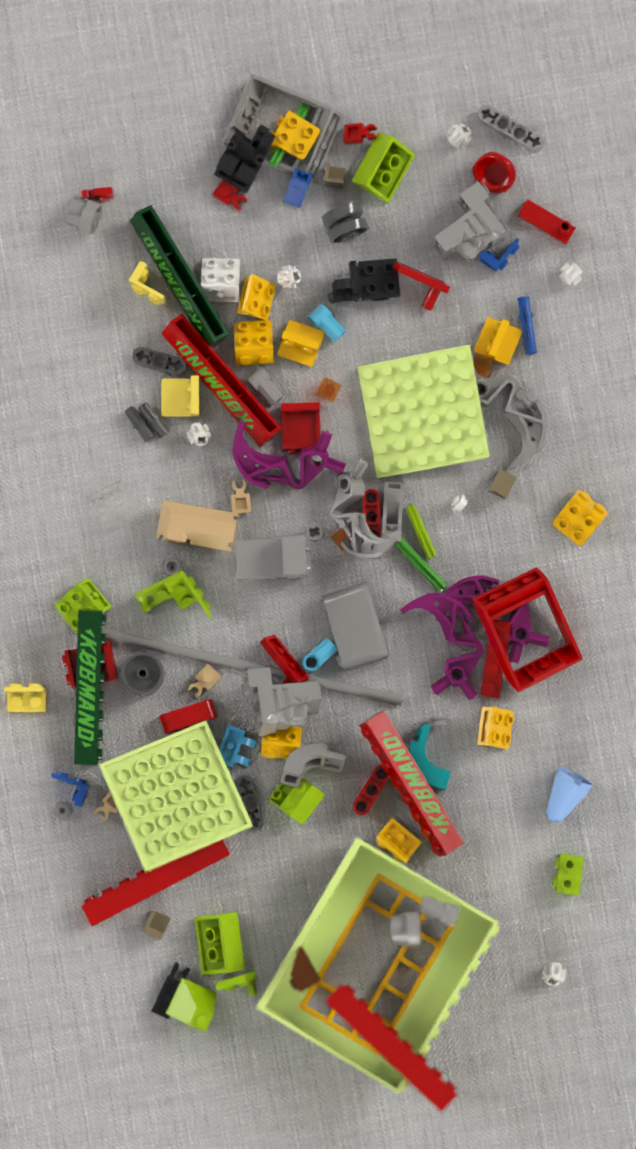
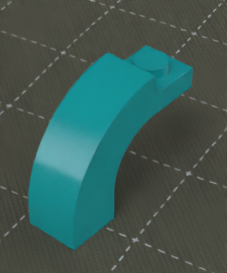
M422 724V728H417L415 736L418 742L410 741L409 752L428 784L446 790L451 771L438 768L427 759L425 745L430 725Z

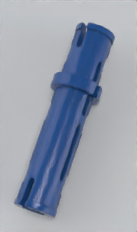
M529 296L517 298L520 312L518 318L521 320L525 355L536 354L532 322L534 316L531 313Z

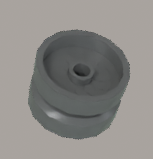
M360 202L342 205L328 211L321 217L324 227L331 228L327 232L330 243H339L352 239L369 229L366 218L360 217L363 214Z
M139 652L126 659L122 666L121 675L124 684L129 690L135 694L145 696L153 694L160 689L164 683L165 670L157 657L151 653ZM141 670L146 671L145 677L140 676L139 672Z

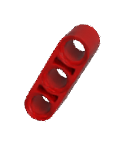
M368 489L364 492L365 496L362 497L363 513L365 516L368 513L376 514L377 520L375 522H369L366 519V523L370 531L375 532L381 538L380 496L376 490ZM368 494H374L376 501L368 503L365 497Z
M212 699L159 715L165 734L218 717Z
M381 765L374 769L353 803V810L358 815H365L369 812L390 778L388 772L385 779H379L376 776L377 770L382 768ZM368 785L376 786L377 793L374 796L366 793ZM364 801L367 804L366 811L358 812L356 810L357 802Z

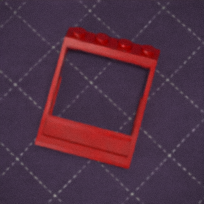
M537 567L472 599L505 677L518 693L583 660L550 582ZM544 595L566 645L513 671L492 624V620Z

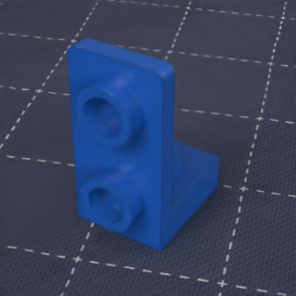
M294 168L283 202L301 208L311 182L312 174Z
M516 237L499 261L496 260L497 256L492 252H485L484 250L479 255L478 260L495 273L499 269L503 270L509 262L506 260L510 254L514 255L520 246L517 245L519 239Z
M57 771V774L52 773L51 777L79 786V790L75 789L72 800L75 801V806L82 808L90 785L86 784L87 780L78 777L72 780L67 778L69 774Z

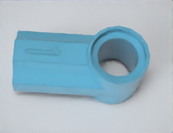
M320 304L308 316L309 320L318 329L321 328L334 342L339 340L346 332L323 304Z
M326 637L312 652L304 657L303 669L308 673L316 672L338 649ZM314 659L317 665L314 668H309L306 665V661Z

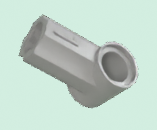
M260 367L247 378V381L257 392L259 391L272 407L284 395L271 381L272 379L268 373Z
M424 896L419 912L454 927L461 908Z

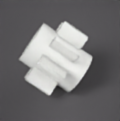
M456 124L448 131V134L451 135L449 142L457 148L467 146L472 140L469 137L471 131L464 124L459 126Z
M566 262L560 268L562 273L559 277L567 286L571 283L575 286L581 281L582 277L580 275L583 272L575 263L569 265Z
M283 266V271H279L277 276L279 284L283 288H296V284L300 283L301 280L300 271L295 266Z
M200 422L191 425L189 432H186L191 445L195 443L198 447L208 443V437L212 436L207 424L202 426Z
M550 962L548 966L544 965L541 978L546 979V984L549 986H558L560 982L564 983L566 970L562 969L560 963Z

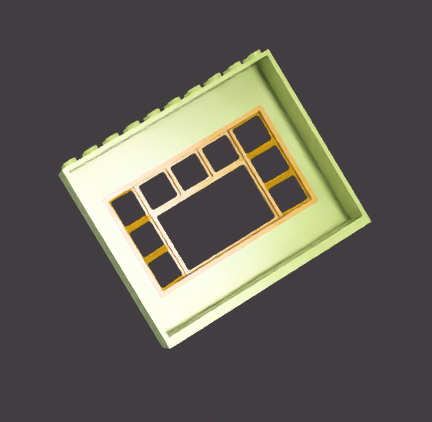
M356 837L256 1008L399 1094L401 1090L405 1092L410 1083L368 1042L358 1037V1033L354 1029L350 1032L333 1022L332 1019L336 1014L333 1009L325 1017L307 1006L318 986H321L330 993L336 990V988L324 982L322 978L362 910L367 905L390 919L391 916L395 915L394 913L404 896L411 898L419 904L422 903L424 896H427L439 902H446L461 908L455 926L448 925L439 941L420 931V937L435 946L423 968L404 957L409 946L401 947L369 1002L370 1006L368 1009L375 1013L372 1011V1008L384 989L403 999L404 1002L394 1019L389 1021L384 1018L383 1023L387 1027L392 1025L399 1032L397 1036L402 1041L404 1039L409 1041L414 1046L411 1050L417 1055L420 1052L424 1057L430 1049L429 1041L431 1039L435 1040L440 1032V1028H438L440 1022H446L450 1015L448 1011L450 1005L455 1006L460 998L458 994L460 988L465 989L470 980L468 977L470 971L475 972L480 963L477 959L481 953L485 955L490 946L487 943L491 936L495 938L500 927L497 926L499 922ZM379 881L399 891V895L389 911L370 901V897ZM421 913L419 917L420 927L427 916L424 913ZM303 946L321 981L299 992L298 989L294 991L289 980L292 979L290 974L297 950ZM400 962L419 973L418 978L407 995L388 984L389 979Z

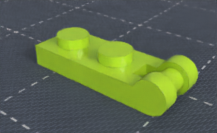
M182 570L135 594L136 600L141 603L140 607L143 612H148L154 606L172 598L164 583L181 573Z

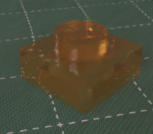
M477 353L473 363L478 375L490 378L495 359Z
M324 377L316 395L334 403L342 385Z
M340 529L331 536V539L344 552L345 549L341 546V542L348 539L345 531Z

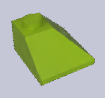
M181 978L166 1014L191 1027L206 1032L214 1015L216 992Z

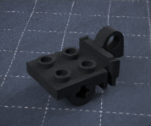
M263 125L258 127L252 140L235 132L216 167L214 175L247 193L276 136L270 133V129Z
M397 258L359 261L358 267L356 266V261H350V279H339L332 283L334 303L358 302L360 296L361 301H383L400 297L398 272L393 268Z

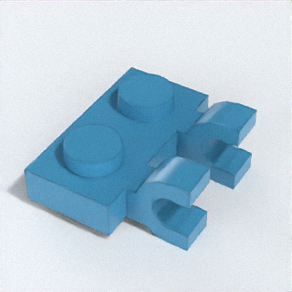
M229 724L219 747L224 762L231 767H234L235 762L249 767L251 760L238 755L240 748L243 744L255 749L258 742L245 737L247 731Z

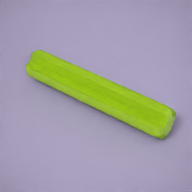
M410 505L406 507V512L426 558L435 557L436 552L416 506Z

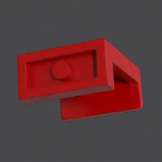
M319 402L281 403L282 450L286 451V454H298V451H302L306 447L316 446L320 437Z
M108 641L105 645H102V653H105V664H102L101 672H105L104 683L118 680L112 645ZM77 649L64 650L65 655H62L64 667L67 666L69 673L66 674L67 685H71L72 689H76Z

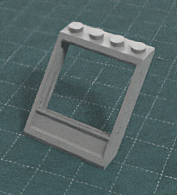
M251 74L222 143L227 146L235 132L247 137L267 89L317 108L311 124L318 127L320 133L305 159L299 160L296 158L293 167L283 162L274 167L291 175L294 168L312 174L310 183L315 184L345 115L327 104ZM266 156L263 163L269 165L270 157Z

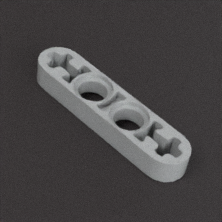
M486 105L479 109L478 120L482 124L532 152H539L543 148L544 139L540 134L491 106ZM486 111H489V115L492 118L497 115L498 117L495 119L494 124L491 123L493 119L489 117L484 119L482 112L486 113ZM504 119L507 121L508 127L501 129L498 127L497 122ZM516 129H522L524 131V136L522 138H516L514 136V131ZM528 133L530 134L529 139L533 141L538 139V143L540 144V146L536 145L535 147H533L532 141L527 140V143L524 142L527 138Z

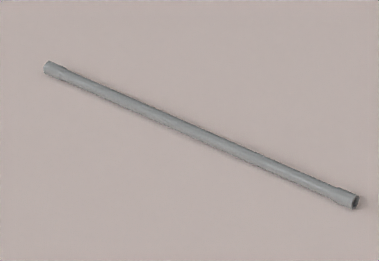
M103 628L107 641L121 642L242 670L270 667L271 676L286 678V675L278 667ZM307 674L309 679L306 682L319 681L320 687L382 700L386 703L401 706L403 694L381 691Z

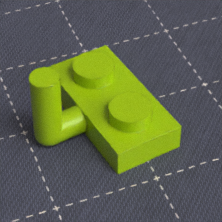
M256 971L222 980L215 983L217 991L225 989L226 992L237 989L236 985H240V988L247 986L249 994L252 996L257 994L253 980L258 977Z

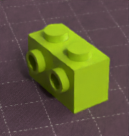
M559 853V857L555 858L554 869H557V877L553 876L552 888H555V892L571 895L580 894L584 857Z

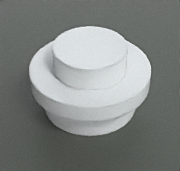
M463 494L460 496L456 495L451 501L452 511L460 513L466 506L468 500L465 499Z

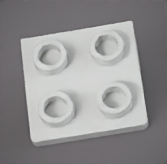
M203 258L201 288L209 301L239 302L240 259Z

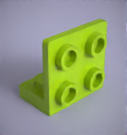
M184 571L164 583L181 611L198 601L208 617H212L209 611L212 607L206 598L202 600L204 597L199 587L194 588L197 584L191 576L187 577Z
M89 577L77 583L54 605L76 634H78L79 609H103L104 614L112 608Z

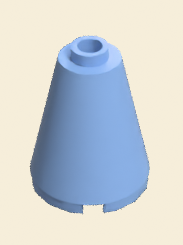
M559 767L546 809L547 818L555 823L563 821L591 790L592 783L577 773H570V770L567 768Z

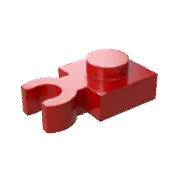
M363 123L345 124L343 142L345 145L363 143L364 138L375 140V134H370V132L377 130L375 124H368L366 127Z
M224 180L220 182L212 194L213 197L226 206L233 203L237 211L242 210L237 205L238 201L247 203V199L244 196L236 195L239 190Z
M112 187L93 188V190H80V195L83 200L95 199L99 200V202H108L114 198V191Z

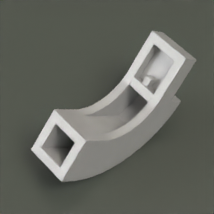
M385 482L382 539L391 536L396 529L402 532L404 483ZM401 534L396 540V542L401 541Z
M327 744L301 746L287 757L280 783L299 787L303 773L312 768H323L342 773L346 755L327 751Z

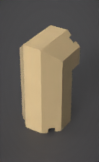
M162 501L156 539L161 541V537H163L165 542L188 545V542H190L191 546L232 553L233 548L230 545L234 546L238 526L237 520L234 519H238L239 514Z

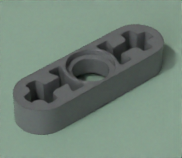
M138 347L133 352V360L138 365L176 376L183 375L186 372L187 365L182 358L144 347ZM141 351L147 357H150V353L153 354L151 364H147L149 360L145 358L139 361L136 355L141 354ZM158 356H162L165 359V364L161 367L154 364V360ZM168 359H172L170 361L171 364H177L178 362H181V366L183 367V369L175 371V367L169 366V369H166L168 366Z
M247 775L240 776L236 781V786L243 804L247 797L255 799V806L253 808H247L245 805L244 807L246 811L258 809V813L254 814L257 819H260L257 827L253 825L249 829L258 830L263 825V817L254 782ZM245 778L246 781H250L248 790H253L254 794H247L242 797L241 793H245V789L240 787L239 784Z

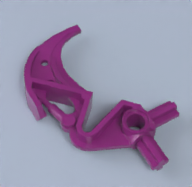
M240 420L235 433L232 452L238 470L253 485L266 489L270 488L271 483L269 481L280 482L282 485L289 484L294 489H302L324 467L341 474L343 473L346 463L328 457L327 448L333 435L329 431L325 432L322 430L316 446L312 445L302 449L300 454V479H297L286 456L262 454L247 444L243 436L245 422ZM318 455L322 460L315 461L313 456ZM273 468H278L282 471L281 476L262 474Z
M484 575L467 577L453 584L446 591V595L452 596L462 603L473 605L472 599L485 593L483 588L487 587L491 590L495 586L493 587L489 583L499 585L500 580ZM460 590L463 591L462 595L458 593ZM478 590L479 594L476 595L474 591ZM528 603L520 606L510 621L512 626L509 642L512 645L508 660L519 664L523 646L531 643L547 648L550 636L531 632L532 627ZM519 629L523 630L526 634L522 640L517 639L515 636V632Z
M428 593L411 601L400 609L402 614L415 608L427 610L437 618L445 639L449 640V643L476 647L475 652L447 659L445 676L430 686L436 695L451 685L459 686L470 701L478 695V692L468 678L482 656L483 645L478 639H475V633L471 630L464 613L470 621H473L475 618L465 604L446 594ZM448 611L452 613L450 616L447 615ZM456 615H459L463 621L462 625L466 633L462 637L454 629ZM460 669L462 677L454 679L451 675L452 671Z

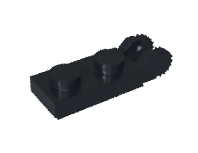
M175 962L170 975L167 976L151 1012L168 1020L170 1016L166 1014V1011L180 982L173 978L179 968V963ZM186 967L184 969L182 978H187L190 968Z

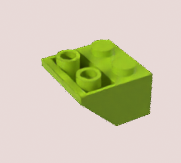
M301 777L299 787L280 783L268 800L303 826L326 794Z

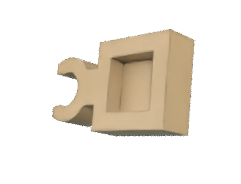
M243 480L242 488H237L236 482L233 481L232 487L236 495H231L232 512L238 514L252 513L250 493L244 494L247 488L246 481Z
M207 664L195 676L198 682L191 684L188 690L190 691L194 687L198 688V693L195 695L198 698L201 696L204 687L209 691L222 677Z
M111 792L101 800L105 805L97 808L94 812L96 815L100 811L105 812V817L102 819L103 822L109 818L110 811L114 814L118 812Z

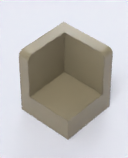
M326 163L324 186L343 188L345 168L332 167L330 163Z
M499 469L489 492L506 500L516 477Z
M153 910L143 932L161 940L170 922V918Z

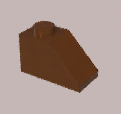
M303 946L297 950L290 974L292 979L289 980L294 991L298 989L299 992L321 981Z

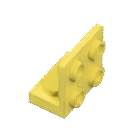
M140 261L129 279L132 291L139 296L143 294L148 296L149 301L155 305H165L164 295L145 285L150 274H148L147 264Z
M191 376V379L161 380L162 417H200L199 376Z
M9 684V687H4V691L7 692V712H46L47 689L43 688L42 685L28 684V687H23L21 684Z

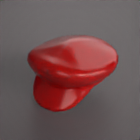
M487 152L475 162L473 175L476 182L479 181L481 185L484 184L490 193L500 194L508 191L514 184L516 169L507 157L497 152Z

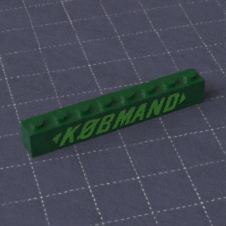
M150 205L135 212L130 223L191 324L211 347L222 343L229 335V332L154 208Z
M103 609L78 610L74 765H98L99 760L103 758V749H99V743L103 741V730L100 729V722L104 720V710H100L101 703H104V691H101V684L105 682V672H101L102 664H105V653H102V645L106 644V634L103 633V626H106V614H103Z

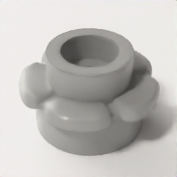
M169 558L163 563L164 573L167 576H171L179 572L181 563L176 561L175 558Z
M61 801L55 805L53 814L59 820H66V818L71 817L72 810L68 802L63 803Z

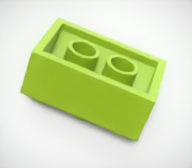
M378 132L376 139L371 144L351 182L364 192L389 204L415 154L395 137Z
M229 912L194 917L202 975L245 970L238 913Z

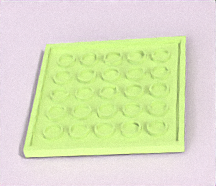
M470 344L358 366L377 479L490 458Z
M207 721L99 764L145 873L253 827Z

